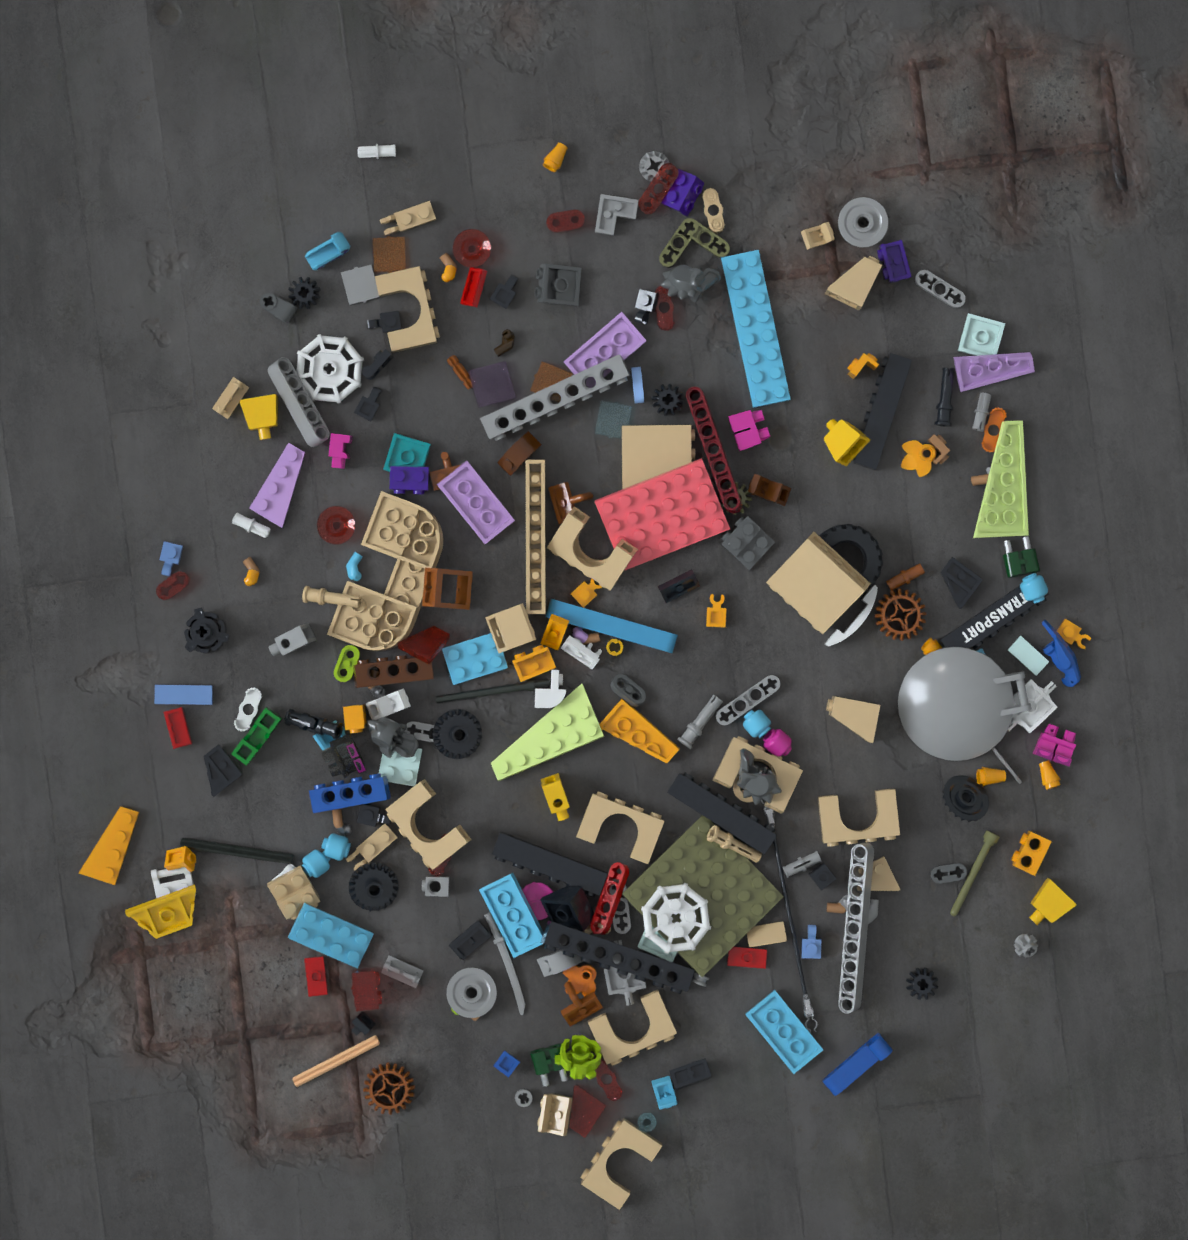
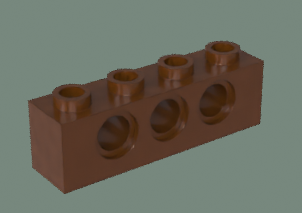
M426 653L414 654L415 658L407 659V655L395 656L396 660L388 661V657L376 658L377 662L369 663V659L359 660L357 665H353L355 687L434 679L431 656L426 657ZM411 662L417 666V670L413 674L407 670V666ZM392 664L398 668V673L394 676L388 672V668ZM371 667H376L379 670V675L376 678H372L369 675Z

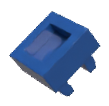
M504 1050L493 1066L509 1078L520 1061Z

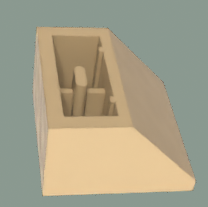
M523 603L485 617L498 653L536 640L534 629L530 624Z

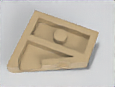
M883 856L873 861L871 891L901 890L885 857ZM862 867L858 868L859 873H860L861 875H863V874H864L863 868H862ZM858 885V891H862V888Z

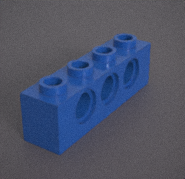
M381 773L369 775L370 779L363 780L362 777L352 778L350 783H344V780L332 782L333 786L326 787L325 783L314 785V789L309 790L313 813L388 800L391 798L387 776L381 777ZM366 784L372 787L371 794L365 792L364 787ZM348 787L353 790L352 798L346 795ZM329 791L335 794L334 801L328 799L327 794Z

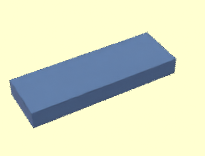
M155 685L154 704L213 705V685Z

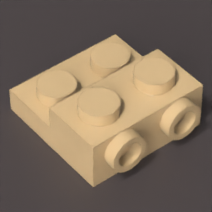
M301 865L267 883L286 920L289 918L292 920L296 919L304 903L317 907L320 902L318 893Z

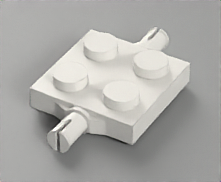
M1032 679L1025 684L1028 702L1031 703L1032 710L1013 714L1008 728L1009 732L1019 724L1028 733H1031L1058 708L1049 695L1057 687L1052 681L1044 689L1037 686ZM1018 691L1014 694L1015 705H1021Z

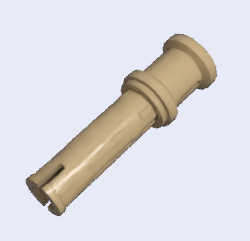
M305 586L302 594L304 603L309 601L316 602L319 605L329 603L360 608L361 604L359 603H362L361 596L327 592L325 588L313 589L310 586Z
M716 825L711 827L707 834V841L715 842L723 849L729 848L755 863L761 859V852L736 840L731 833L719 830V827Z

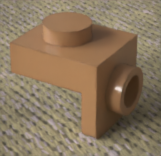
M932 435L927 441L940 453L933 463L935 465L938 462L942 464L949 458L947 453L950 450L945 446L947 442L940 435Z

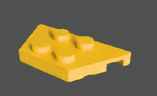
M194 884L126 909L125 914L127 917L137 921L140 927L148 930L149 934L156 939L190 927L193 923L196 886Z

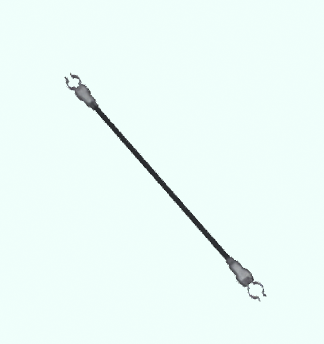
M765 806L763 812L767 819V824L775 829V811ZM775 838L773 844L803 990V1013L805 1018L812 1017L813 1019L815 1012L806 990L777 839Z

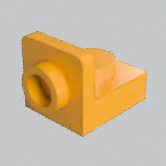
M184 846L166 851L164 867L168 871L185 867L190 872L194 871L196 855L188 847Z

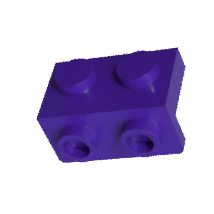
M678 169L661 203L680 212L684 216H688L694 207L698 195L703 190L704 182L697 176Z
M902 240L881 244L877 254L879 261H883L884 264L882 269L884 280L888 279V283H893L911 278Z
M390 466L389 489L394 490V494H405V490H412L413 494H424L425 491H429V467Z

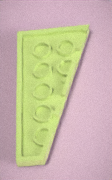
M1003 421L1001 424L973 538L1029 535L1023 421Z
M579 685L491 762L498 781L604 737L584 685Z

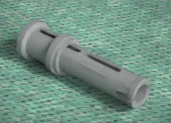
M712 695L694 722L687 725V730L677 740L691 749L693 742L698 736L702 735L701 730L723 701Z

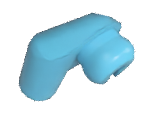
M354 552L346 565L348 577L354 581H359L362 577L357 565L363 556L357 552Z

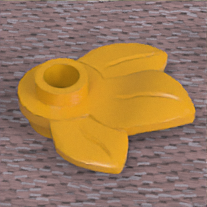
M916 440L905 442L902 448L907 455L902 460L901 468L906 470L916 469L919 477L927 475L931 470V462L936 458V449L930 444L922 445ZM925 450H928L930 452L929 457H925L923 455V452Z

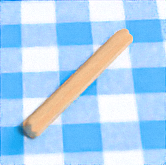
M374 1035L293 1077V1083L296 1087H299L380 1044L378 1037Z

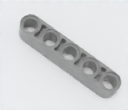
M285 357L279 358L268 367V374L306 443L311 447H317L329 438V430L290 360Z

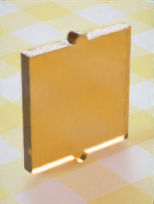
M387 236V238H373L374 272L392 273V271L406 269L405 237Z
M542 361L537 374L534 375L535 380L530 391L536 393L573 376V374ZM554 393L551 396V400L560 403L561 396L558 393Z

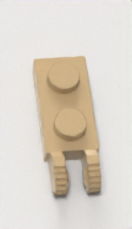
M430 201L382 218L380 222L381 224H387L396 220L398 226L384 231L385 235H390L434 221L436 217Z
M384 824L356 848L357 850L346 858V861H352L360 853L365 859L355 865L353 869L356 870L367 862L369 863L398 837L387 824Z

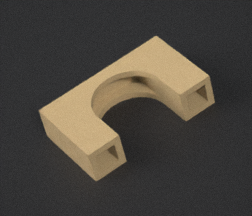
M420 266L375 276L380 297L405 292L415 296L421 305L420 317L413 326L387 333L392 353L437 343L436 338H440L438 327H434L432 319L436 318L434 309L429 308L428 301L431 300L429 289L425 290L424 282H427L425 270L421 271Z
M573 507L547 548L554 555L566 560L570 566L582 571L585 576L597 581L601 587L611 591L638 549L621 539L610 557L603 560H595L588 557L580 548L579 535L590 517L576 507Z
M733 737L712 781L730 789L740 769V750L745 748L754 755V761L766 764L776 775L777 784L782 792L774 794L772 802L768 803L766 801L764 806L782 814L803 770L799 769L800 766L794 762L786 763L782 761L783 758L781 756L777 757L766 753L765 749L761 746L747 744L748 740L742 737Z
M424 779L385 810L388 812V818L399 826L401 835L409 839L412 849L416 853L419 852L423 857V863L433 870L472 839L461 825H458L438 840L427 839L419 833L415 824L416 813L423 804L436 795Z
M895 789L875 790L877 808L875 821L870 827L860 831L851 830L843 824L840 818L838 795L819 796L818 806L822 842L827 843V846L839 845L838 842L846 841V844H856L861 839H865V842H875L879 837H884V840L896 839V836L900 835Z
M597 791V794L592 793L576 837L594 844L600 827L607 817L618 813L628 815L635 821L638 827V836L630 858L648 864L664 824V820L661 819L662 815L651 812L649 815L643 812V808L633 805L632 808L625 805V801L615 798V801L607 799V794Z
M658 989L640 997L648 1014L650 1026L645 1036L637 1041H625L619 1038L613 1031L606 1013L588 1020L595 1040L601 1047V1053L606 1064L616 1065L622 1062L621 1058L627 1055L629 1058L634 1057L640 1053L639 1050L645 1047L649 1050L656 1047L657 1042L661 1040L667 1042L675 1038L674 1035L677 1034V1031Z
M625 1118L622 1121L618 1120L612 1129L615 1132L611 1138L609 1136L606 1137L602 1143L603 1150L601 1153L597 1152L591 1160L593 1165L590 1169L586 1168L580 1177L583 1179L581 1185L619 1210L629 1197L630 1190L609 1176L606 1169V1162L609 1156L618 1149L629 1148L652 1162L662 1147L660 1141Z

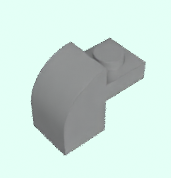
M558 950L537 959L544 977L560 973L583 962L581 961V956L574 955V958L563 955V950Z

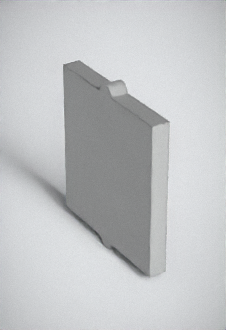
M372 265L360 268L354 267L352 270L341 272L349 305L360 302L366 303L368 300L380 297Z

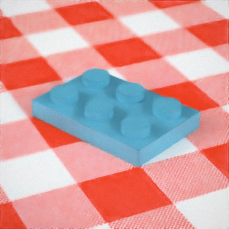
M491 633L442 648L453 685L508 668L504 653H498Z

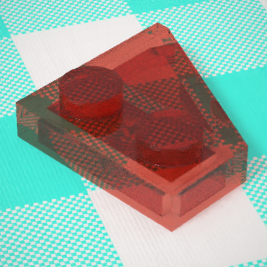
M432 626L400 641L398 649L430 664L450 639V634L436 626Z
M575 1085L569 1128L586 1138L607 1105L578 1085Z

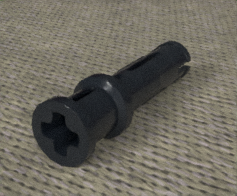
M942 368L940 403L936 405L938 413L937 421L934 422V425L951 427L950 416L953 410L951 398L955 369L950 368L948 375V368Z

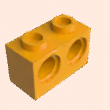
M365 704L344 706L345 730H350V733L363 732V728H366L365 725L367 723Z
M1028 830L1027 834L1024 833L1019 843L1022 845L1019 851L1016 850L1012 856V865L1035 876L1052 841ZM1034 838L1038 839V847L1031 849L1030 841ZM1024 856H1029L1031 859L1028 866L1021 864V859Z

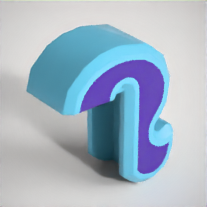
M337 232L331 235V239L308 251L305 254V258L311 268L316 271L323 268L329 262L343 256L350 250L351 246L344 234Z

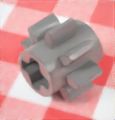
M1019 935L1015 940L1014 947L1016 949L1014 951L1019 957L1022 955L1025 958L1033 956L1037 952L1038 947L1036 938L1033 935Z

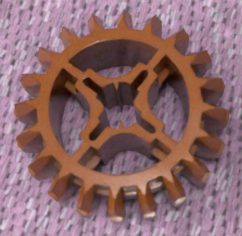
M901 589L897 590V595L892 590L890 591V598L887 594L883 595L886 599L885 602L883 600L878 601L879 604L883 605L882 608L875 607V610L880 611V614H875L874 617L881 618V621H877L876 625L883 624L880 632L887 629L888 631L885 636L888 637L893 633V640H896L897 635H899L900 641H903L905 634L907 639H911L910 632L916 636L918 633L915 628L923 629L919 622L926 623L925 619H921V615L925 616L927 613L920 611V609L925 608V605H918L922 599L914 600L916 593H912L909 597V590H905L904 595H902ZM898 599H905L914 607L904 609ZM893 602V614L885 617L887 606ZM898 609L901 612L910 611L903 616V621L900 618L891 619L896 616ZM916 612L915 622L908 628L907 617ZM898 621L903 631L892 629L888 622Z
M387 1062L385 1069L382 1064H379L380 1071L374 1067L372 1071L375 1075L367 1074L371 1081H364V1084L369 1087H365L363 1091L370 1093L365 1096V1099L372 1098L368 1105L371 1106L375 1103V1111L382 1107L381 1114H384L385 1110L388 1109L389 1115H392L393 1108L396 1113H399V1106L405 1110L406 1105L404 1102L410 1104L412 1101L408 1096L414 1097L415 1093L409 1091L415 1089V1085H409V1083L414 1081V1078L407 1079L406 1077L409 1076L410 1072L407 1071L403 1074L404 1066L397 1070V1063H394L393 1068H390V1062ZM387 1073L397 1075L402 1081L394 1082L390 1080ZM382 1076L383 1086L374 1091L375 1080ZM387 1084L394 1087L392 1094L384 1090ZM405 1086V1094L397 1102L395 1092ZM377 1096H387L391 1103H384Z

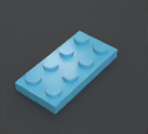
M514 873L479 889L513 958L542 945L541 940L544 932Z
M304 903L288 938L358 969L374 933Z
M775 990L745 1013L793 1074L823 1051V1048Z

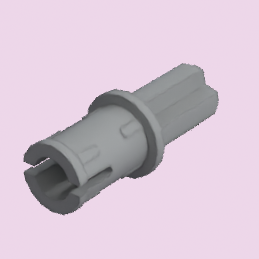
M980 393L977 409L974 410L976 414L972 427L973 430L977 429V431L981 432L985 430L984 427L987 415H989L988 408L991 395L988 393Z

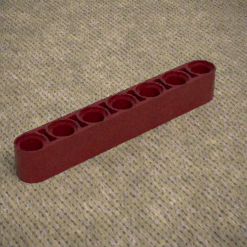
M691 387L686 392V398L720 497L727 511L733 514L738 513L743 506L706 396L699 387ZM694 393H700V398L697 401L691 400ZM700 411H706L707 414L704 418L700 419L697 417ZM712 428V434L704 436L705 429ZM718 446V452L710 454L711 447ZM718 464H725V469L722 472L716 471ZM724 482H731V487L728 490L722 489ZM732 499H736L738 502L734 508L728 507V503Z

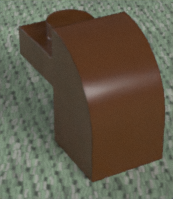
M528 431L506 451L497 463L511 476L542 444Z
M754 474L753 479L750 481L748 492L759 498L785 506L792 488Z

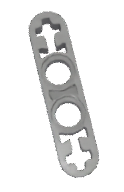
M774 675L765 677L719 709L716 713L717 722L721 725H728L772 695L780 687L779 678ZM768 679L776 680V687L774 689L772 687L766 689L769 693L765 695L759 685L763 684V687L768 684ZM758 689L761 691V698L759 700L751 698L750 693L752 690ZM738 700H742L746 704L743 711L735 709V703ZM731 705L737 715L733 717V714L729 715L727 722L725 720L720 721V713L729 712L728 707Z

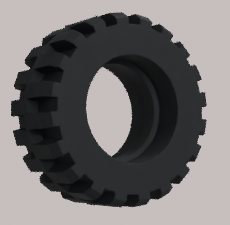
M852 524L836 525L821 533L819 536L832 548L840 543H851L860 549L864 558L860 574L871 583L866 591L873 587L881 574L883 554L878 541L872 534L862 527Z

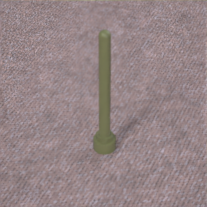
M986 830L983 836L984 844L950 911L952 916L958 914L991 846H994L995 843L997 844L1000 836Z

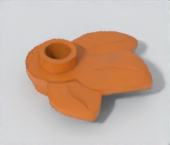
M588 964L581 967L575 965L563 971V974L569 978L567 982H571L576 994L581 992L585 997L595 992L596 984L594 980L597 972L593 966ZM588 972L590 977H585L583 973Z

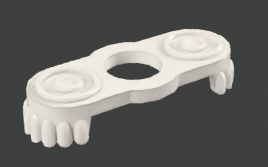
M250 688L245 692L246 696L239 706V714L234 721V726L238 731L248 730L253 718L258 713V705L262 698L259 689ZM251 704L254 707V712L251 715H246L243 712L244 705Z

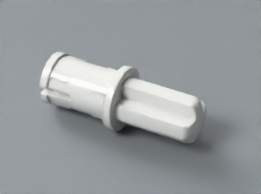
M395 144L359 146L357 149L359 158L377 157L379 159V157H396Z
M238 512L233 518L232 524L246 529L248 533L251 531L264 538L268 537L270 533L269 527L256 522L254 518H247Z

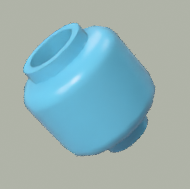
M1033 573L1022 579L1023 582L1020 584V588L1025 600L1038 603L1045 599L1044 596L1048 593V587L1043 576Z
M751 710L744 716L746 720L743 722V727L752 737L761 738L771 730V720L762 710L755 712Z
M332 833L328 838H324L321 848L325 849L324 855L326 857L341 861L343 858H347L351 843H348L347 837Z
M315 849L302 859L303 864L301 866L309 877L318 878L329 870V861L331 859L324 855V851L320 852Z

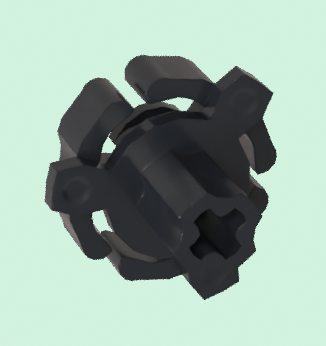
M203 608L194 609V615L186 622V625L191 627V630H184L187 641L185 648L189 652L196 650L197 652L208 654L210 649H202L200 646H210L218 640V643L211 648L212 651H218L224 642H228L230 635L227 633L225 621L218 620L221 626V632H219L217 624L213 620L205 618L211 616L218 619V614L204 612ZM203 627L208 631L207 634H204V637L202 635Z

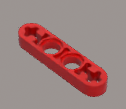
M614 863L609 870L590 925L592 932L595 934L605 935L610 930L629 876V868L623 863ZM618 869L622 871L621 874L617 873ZM612 885H616L617 888L614 895H611L609 891ZM609 903L610 910L609 912L604 913L603 906L604 904ZM599 923L603 925L602 929L598 927Z

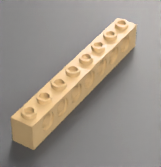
M526 460L527 614H546L545 460Z

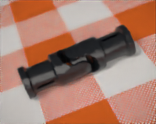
M289 709L285 714L284 723L287 726H298L301 730H308L319 735L326 734L332 736L333 739H338L343 731L342 723H332L322 717L310 716L308 713H297L294 709Z

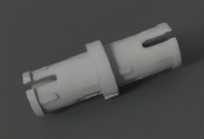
M815 851L803 858H797V861L782 868L788 878L802 870L803 872L807 871V868L822 862L818 852Z

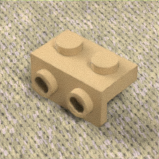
M554 1093L544 1094L540 1103L541 1114L537 1122L538 1132L567 1136L572 1105L571 1097Z

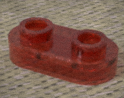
M574 209L550 214L546 224L551 232L559 233L581 228L585 219L581 211ZM572 217H577L579 221L573 223L571 219ZM558 220L560 222L559 226H553V221Z

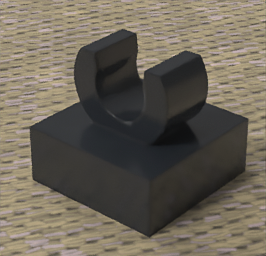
M361 1011L352 1021L355 1027L351 1032L355 1036L360 1032L366 1035L376 1023Z

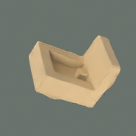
M829 222L801 231L807 250L825 245L835 239Z

